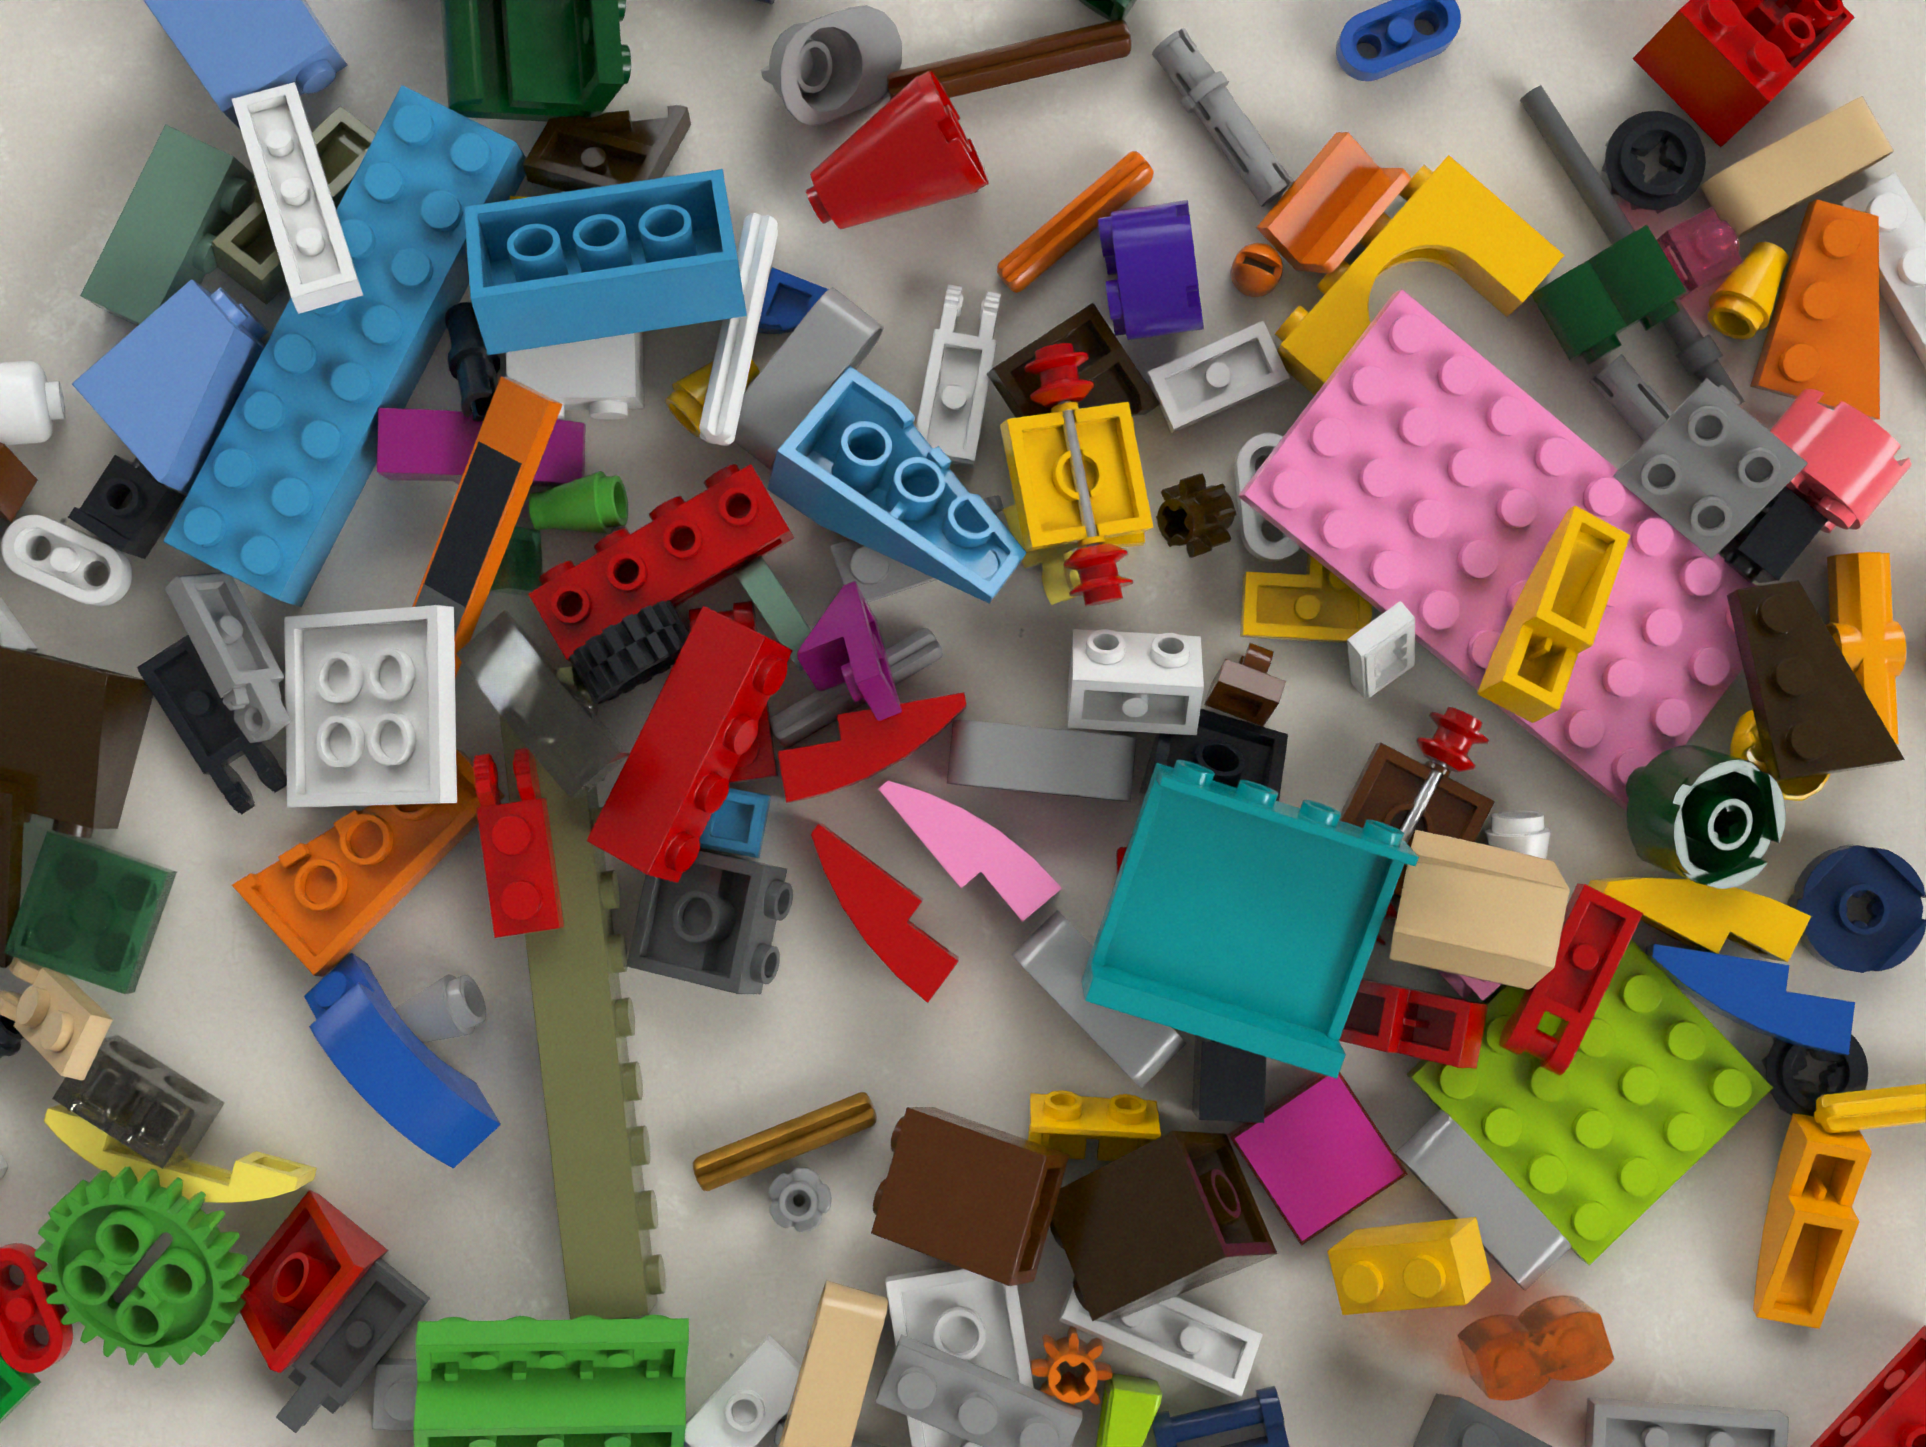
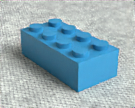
M723 169L464 207L470 299L487 355L747 316Z

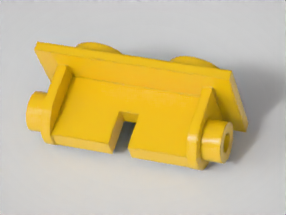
M1064 1090L1052 1091L1048 1094L1030 1093L1028 1140L1070 1154L1069 1159H1085L1086 1139H1098L1097 1160L1115 1161L1161 1137L1158 1106L1155 1100H1143L1138 1096L1130 1094H1119L1111 1098L1086 1097Z

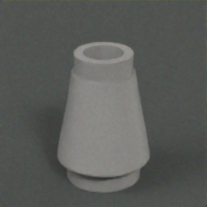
M448 974L395 1009L403 1022L422 1043L471 1035L474 1032L475 1026L483 1023L486 1019V1006L483 995L476 982L468 975L456 978Z

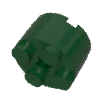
M1683 745L1668 749L1652 759L1646 766L1635 769L1628 777L1626 783V794L1629 798L1627 805V828L1637 856L1642 861L1703 885L1717 889H1727L1740 886L1756 877L1768 864L1762 858L1771 841L1780 843L1785 829L1786 809L1784 797L1774 778L1770 774L1762 772L1749 761L1704 747Z

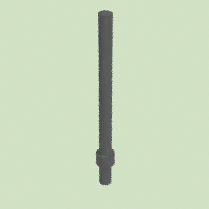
M1542 85L1525 94L1520 99V102L1612 245L1635 231ZM1678 298L1675 302L1681 311L1662 323L1681 351L1676 355L1689 377L1696 374L1701 383L1707 378L1717 387L1723 385L1740 400L1738 405L1745 402L1718 360L1723 356L1710 334L1703 337Z

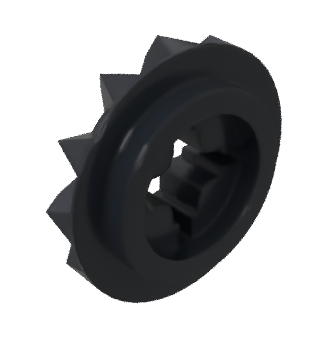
M1647 111L1636 114L1620 124L1605 144L1607 148L1601 171L1607 173L1612 185L1611 194L1620 195L1629 202L1631 210H1655L1658 214L1673 208L1692 196L1703 179L1706 157L1702 141L1690 124L1674 114L1663 111ZM1661 142L1659 163L1666 167L1668 172L1659 171L1646 183L1644 182L1646 175L1643 174L1645 164L1638 160L1636 155L1645 157Z
M1852 1034L1849 1055L1822 1052L1792 1045L1773 1038V1045L1769 1054L1761 1060L1766 1068V1080L1773 1087L1769 1093L1779 1105V1109L1791 1116L1795 1113L1814 1117V1112L1817 1110L1816 1100L1821 1095L1862 1091L1866 1089L1868 1082L1866 1055L1860 1043ZM1807 1051L1815 1060L1836 1062L1827 1066V1070L1819 1074V1081L1821 1083L1818 1085L1819 1090L1811 1081L1793 1078V1076L1799 1075L1798 1071L1807 1067L1805 1058L1808 1055Z

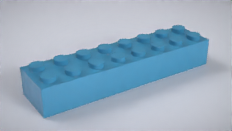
M401 85L336 210L363 296L298 314L290 298L163 541L164 543L277 600L302 607L377 463L378 408L405 409L447 328L445 324L446 312L455 304L460 303L469 285L464 207L510 200V196L516 195L526 175L523 168L526 156L515 141Z

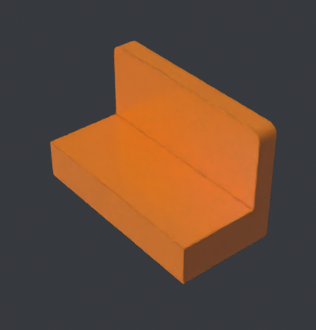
M1336 132L1256 228L1296 271L1330 274L1335 271L1409 183L1411 177L1403 168H1380L1349 132Z

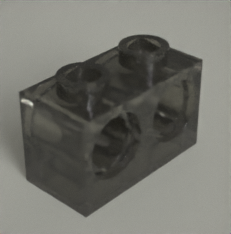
M119 1035L104 1038L84 1080L65 1077L52 1098L162 1169L191 1157L225 1102Z

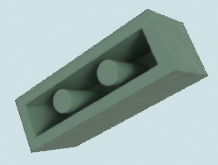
M165 124L80 296L104 311L138 326L191 279L201 285L205 275L213 272L217 267L212 241L231 224L234 217H239L246 210L252 196L251 182L254 174L234 156Z

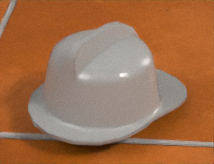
M867 5L848 7L806 23L794 24L781 33L773 45L769 66L763 68L761 74L765 81L773 85L774 90L782 98L785 108L797 121L811 126L824 124L867 108L886 95L888 92L887 76L891 72L899 71L902 64V41L896 25L885 12Z

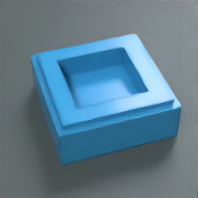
M729 788L724 803L716 812L712 813L699 839L700 847L760 858L771 796Z

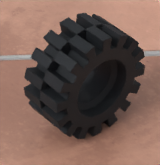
M661 601L654 606L650 605L641 609L635 615L632 613L624 617L616 625H610L602 630L603 633L591 637L585 642V645L574 650V654L570 655L569 659L595 704H601L607 700L610 701L617 698L622 693L626 694L634 690L636 686L642 683L645 684L652 680V677L670 669V666L675 663L689 632L671 601Z

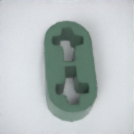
M758 555L735 570L734 573L779 642L793 650L790 658L801 672L804 668L798 660L797 653L810 634L811 629L763 557Z

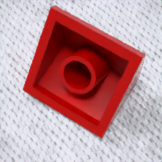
M311 1190L305 1194L241 1274L250 1280V1285L240 1296L246 1302L240 1314L269 1369L278 1373L283 1372L298 1359L377 1260L383 1258L388 1249L320 1194Z

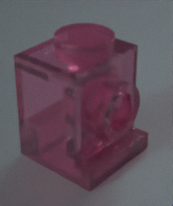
M1713 207L1674 226L1656 239L1686 289V294L1679 298L1680 301L1730 275L1732 270L1743 263L1738 253L1739 241L1736 233L1725 220L1718 218ZM1670 250L1674 252L1677 260L1679 261L1682 269L1684 270L1688 278L1687 280H1685L1683 274L1681 273L1678 265L1676 264L1673 256L1670 253Z

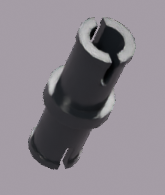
M462 302L449 308L445 314V324L451 342V350L448 353L447 360L452 377L458 380L461 410L464 416L468 418L473 413V421L483 422L498 385L496 374L500 370L499 354L487 355L471 302Z

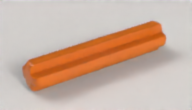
M1137 151L1129 152L998 263L997 273L1005 285L1015 293L1025 289L1099 226L1098 218L1110 217L1112 211H1117L1147 186L1154 174L1150 164Z

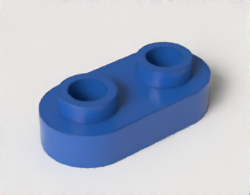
M1390 0L1353 16L1345 24L1336 44L1337 61L1342 70L1350 77L1360 81H1375L1437 56L1449 47L1458 33L1461 24L1459 6L1455 0ZM1417 20L1430 22L1434 28V33L1431 35L1419 33L1415 28L1414 22ZM1361 43L1371 44L1376 49L1377 56L1371 59L1362 57L1357 51V45Z

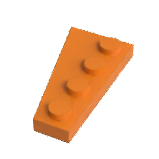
M456 749L457 803L367 806L361 811L353 810L335 821L333 828L307 844L299 843L278 856L279 861L257 874H248L232 884V886L314 976L324 977L478 824L476 808L481 807L476 794L473 761L463 751ZM499 789L500 800H502L505 797V795Z

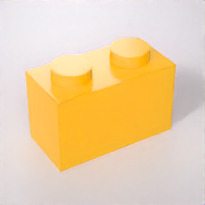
M1476 1217L1355 1229L1327 1250L1342 1315L1467 1305L1491 1282Z

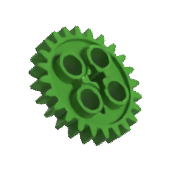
M124 1167L114 1179L106 1170H103L90 1182L84 1179L80 1181L49 1211L48 1214L51 1218L38 1232L46 1241L35 1251V1257L49 1263L37 1275L38 1280L56 1284L57 1287L46 1299L47 1303L66 1304L69 1309L62 1318L61 1323L69 1325L80 1321L85 1326L80 1341L85 1344L98 1336L104 1339V1356L109 1357L118 1347L125 1348L129 1365L134 1366L142 1355L147 1353L153 1366L160 1368L170 1355L179 1365H183L193 1352L202 1357L215 1341L220 1342L235 1323V1317L245 1306L246 1302L240 1296L250 1285V1280L238 1274L248 1262V1256L229 1251L239 1239V1233L232 1231L220 1232L217 1227L226 1213L223 1210L206 1214L201 1210L206 1194L202 1191L195 1194L189 1200L182 1196L183 1182L179 1177L167 1188L161 1187L159 1176L155 1169H151L139 1182L131 1167ZM164 1232L169 1233L173 1238L171 1244L144 1274L137 1286L122 1303L116 1302L113 1298L116 1290L134 1271Z

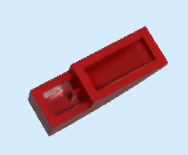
M964 692L901 703V713L880 721L877 720L871 709L838 714L840 741L777 751L786 803H793L836 792L869 779L906 759L940 734L966 709Z
M818 824L811 833L823 870L842 908L866 943L887 967L928 1003L957 965L959 957L909 920L922 903L923 898L824 824Z
M1362 978L1339 1041L1387 1053H1399L1457 1068L1477 1069L1488 1005Z

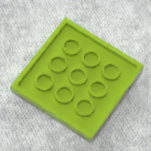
M1632 939L1570 1066L1562 1075L1558 1076L1540 1066V1059L1525 1051L1521 1055H1516L1500 1047L1499 1040L1503 1028L1511 1015L1516 1011L1526 989L1503 984L1481 1002L1488 1005L1477 1069L1457 1068L1422 1059L1406 1074L1439 1110L1445 1111L1562 1233L1571 1244V1249L1588 1265H1591L1773 1089L1763 1076L1681 990L1648 959V956ZM1545 1011L1537 1029L1552 1036L1557 1031L1562 1019Z

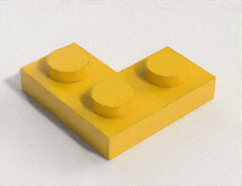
M1308 553L1306 575L1247 571L1243 574L1240 637L1347 643L1348 638L1368 625L1372 620V605Z

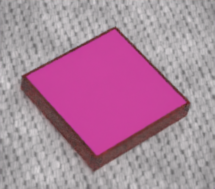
M1340 1072L1337 1079L1320 1073L1266 1108L1264 1111V1123L1245 1122L1227 1134L1301 1246L1408 1175Z

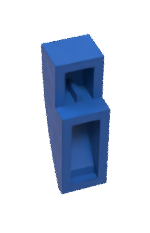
M1658 944L1646 946L1645 954L1648 956V959L1678 988L1709 1009L1750 1030L1792 1045L1831 1054L1849 1055L1855 1002L1786 991L1789 965Z

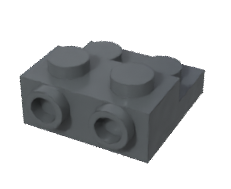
M699 850L696 860L688 870L683 872L678 883L645 875L626 967L735 994H761L763 984L771 983L779 968L780 953L776 946H772L776 921H782L786 918L793 901L792 886L790 883L785 882L787 868Z

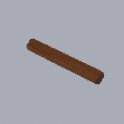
M1117 19L891 72L887 76L890 100L916 76H920L928 71H932L948 97L952 98L1127 57L1132 47L1131 35L1126 21Z

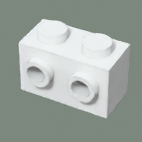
M1073 629L1068 673V728L1197 735L1204 689L1201 636H1186L1175 633L1116 632L1108 629Z

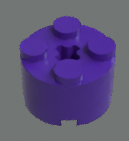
M1188 200L1112 211L1110 217L1098 218L1103 257H1105L1107 274H1117L1118 279L1106 281L1110 319L1113 320L1115 336L1126 335L1127 340L1204 329Z

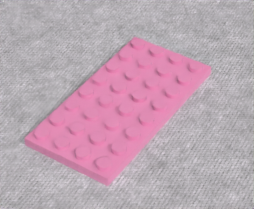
M1403 289L1393 293L1238 495L1245 503L1382 614L1401 601L1415 617V640L1477 691L1506 622L1535 565L1568 509L1575 505L1629 534L1630 538L1593 646L1578 653L1560 709L1531 723L1495 704L1624 810H1627L1629 800L1626 794V783L1631 773L1638 767L1646 766L1662 752L1677 746L1686 745L1743 669L1727 595L1737 589L1757 587V585L1753 582L1749 583L1724 562L1725 559L1720 554L1711 559L1613 477L1618 471L1616 467Z

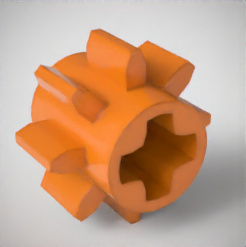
M1072 1326L1068 1329L1067 1337H1062L1056 1341L1047 1334L1042 1336L1043 1345L1047 1352L1046 1359L1037 1358L1031 1360V1374L1037 1377H1048L1041 1385L1039 1391L1053 1397L1056 1396L1061 1401L1072 1405L1086 1399L1095 1405L1100 1404V1397L1096 1388L1097 1380L1106 1381L1112 1379L1113 1375L1109 1364L1094 1362L1104 1349L1102 1340L1094 1338L1087 1344L1078 1338L1077 1330ZM1066 1361L1069 1365L1075 1367L1081 1363L1083 1374L1077 1378L1071 1372L1064 1373L1061 1376L1059 1364Z

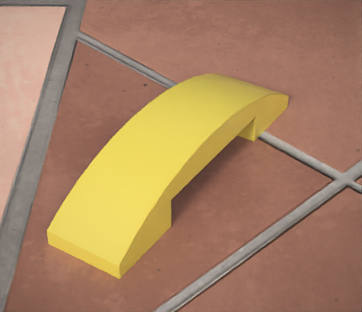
M74 1100L47 1108L44 1118L46 1125L61 1141L100 1170H106L111 1176L116 1177L124 1167H131L139 1182L151 1169H155L159 1176L160 1186L167 1188L179 1177L183 1182L182 1196L188 1200L201 1191L206 1194L204 1202L213 1203L247 1202L271 1198L295 1191L313 1181L317 1170L316 1167L255 1151L235 1160L233 1170L231 1171L129 1143L127 1140L134 1117Z

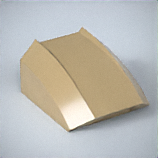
M1415 830L1411 849L1417 854L1419 859L1416 867L1407 864L1389 959L1517 988L1531 989L1555 968L1570 891L1555 862L1498 847Z

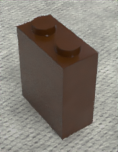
M907 1107L905 1115L897 1122L892 1133L891 1150L894 1154L887 1178L881 1182L874 1196L873 1212L876 1217L871 1234L1007 1286L1034 1282L1070 1154L935 1107Z

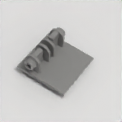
M1706 378L1613 477L1712 559L1808 463L1738 405L1740 400L1723 385L1717 387Z

